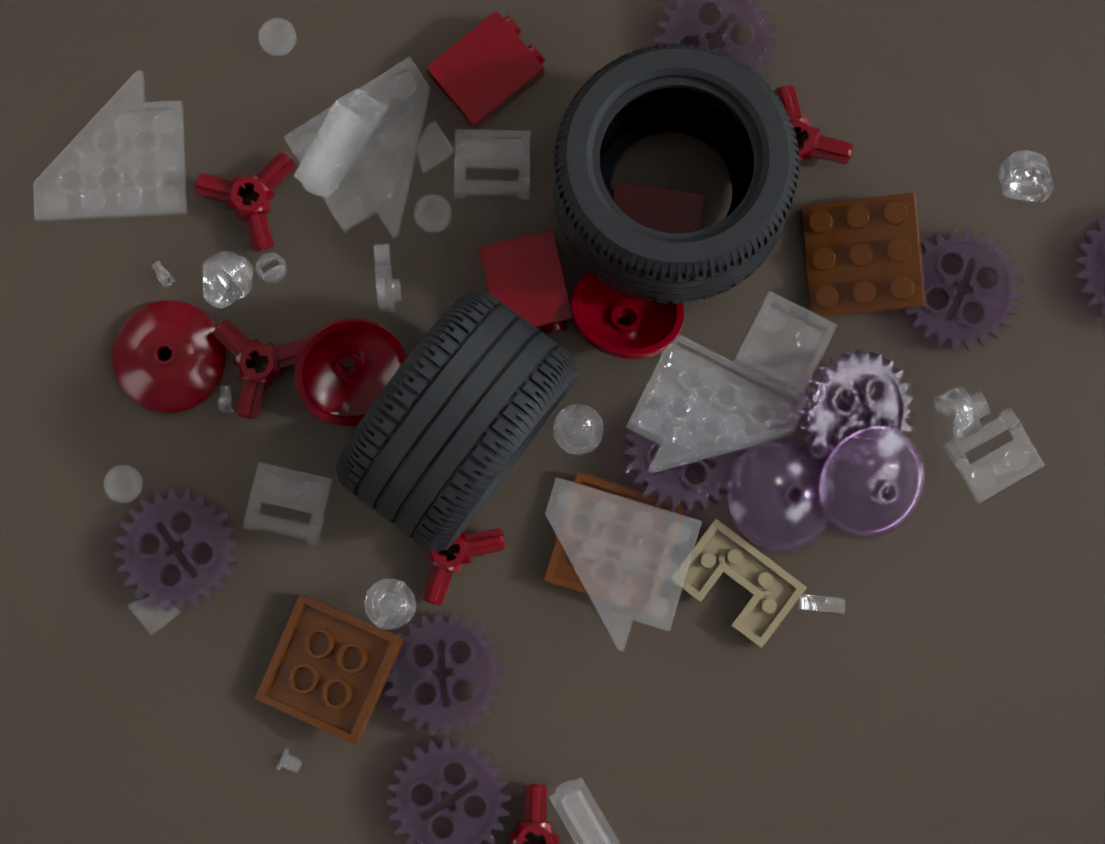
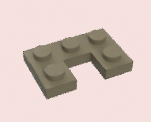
M717 519L712 522L670 578L672 582L699 602L704 599L722 573H725L752 594V597L731 623V626L760 648L765 645L807 589L804 584Z

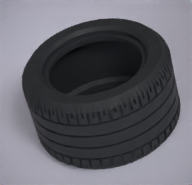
M677 43L664 44V46L660 44L648 46L646 49L643 47L632 51L631 54L628 52L618 57L617 60H613L603 66V69H599L591 76V79L584 83L567 107L558 130L554 155L553 192L556 214L563 235L567 238V243L572 251L575 252L577 258L582 264H585V267L592 274H597V278L606 284H610V287L620 292L624 291L626 295L634 298L640 297L641 300L650 302L654 300L656 303L668 304V302H672V304L684 303V301L688 303L700 301L701 298L705 300L716 296V293L718 295L730 290L731 287H735L743 282L744 278H748L763 264L779 240L794 199L799 176V150L794 127L791 124L787 111L784 109V105L779 97L775 96V91L768 83L765 84V80L758 73H754L753 69L747 67L746 64L739 63L738 59H734L730 55L726 56L723 52H718L715 49L709 50L708 47L704 48L699 45L695 47L693 44L685 45L681 43V45H677ZM660 133H682L705 142L718 153L730 174L732 199L725 219L709 228L681 234L660 232L637 223L627 216L611 197L612 176L623 154L638 141Z
M468 291L464 293L438 319L373 402L347 441L336 462L339 482L347 491L357 495V498L371 509H376V512L391 524L395 522L396 528L410 538L414 536L413 541L429 551L447 550L455 542L537 437L579 376L576 360L571 353L562 346L556 348L558 345L543 332L538 334L539 329L524 318L520 319L519 314L504 303L501 304V300L486 291Z

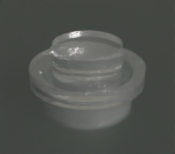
M281 18L270 19L262 25L259 31V42L263 50L268 54L283 56L294 48L296 32L292 24L287 20Z
M439 195L424 196L417 202L414 209V218L418 226L424 231L432 233L445 229L450 223L452 216L449 203Z
M128 465L113 467L104 479L105 492L112 500L120 503H127L136 499L143 486L142 477L139 472Z

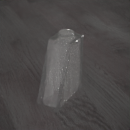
M359 87L337 99L293 177L302 182V187L317 196L323 195L326 197L337 190L390 107Z
M582 777L576 781L568 780L556 788L555 793L549 796L551 803L575 844H622Z

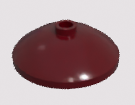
M590 271L577 283L571 300L572 320L580 335L599 351L623 359H643L663 352L679 336L684 321L683 303H656L654 300L650 302L641 300L640 297L634 298L626 295L624 291L620 292L610 287V284L604 283L597 278V274L594 275Z
M158 301L140 308L124 322L113 346V368L121 388L137 404L160 413H178L200 405L216 390L225 370L226 348L213 336L217 325L202 310L181 301ZM163 348H170L172 351V356L168 361H161L159 353Z
M362 318L336 320L312 333L299 350L294 366L296 389L306 408L321 420L339 426H358L373 402L407 357L397 337L381 324ZM351 358L355 360L351 366L346 367L342 365L345 359Z

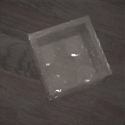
M769 291L732 363L800 397L805 392L838 325Z

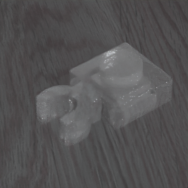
M389 244L373 245L378 309L380 312L396 311L395 301H402L400 278L393 279Z

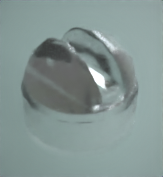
M268 252L257 260L256 272L264 282L277 283L285 277L287 265L279 254ZM278 260L280 265L264 273L262 272V267Z

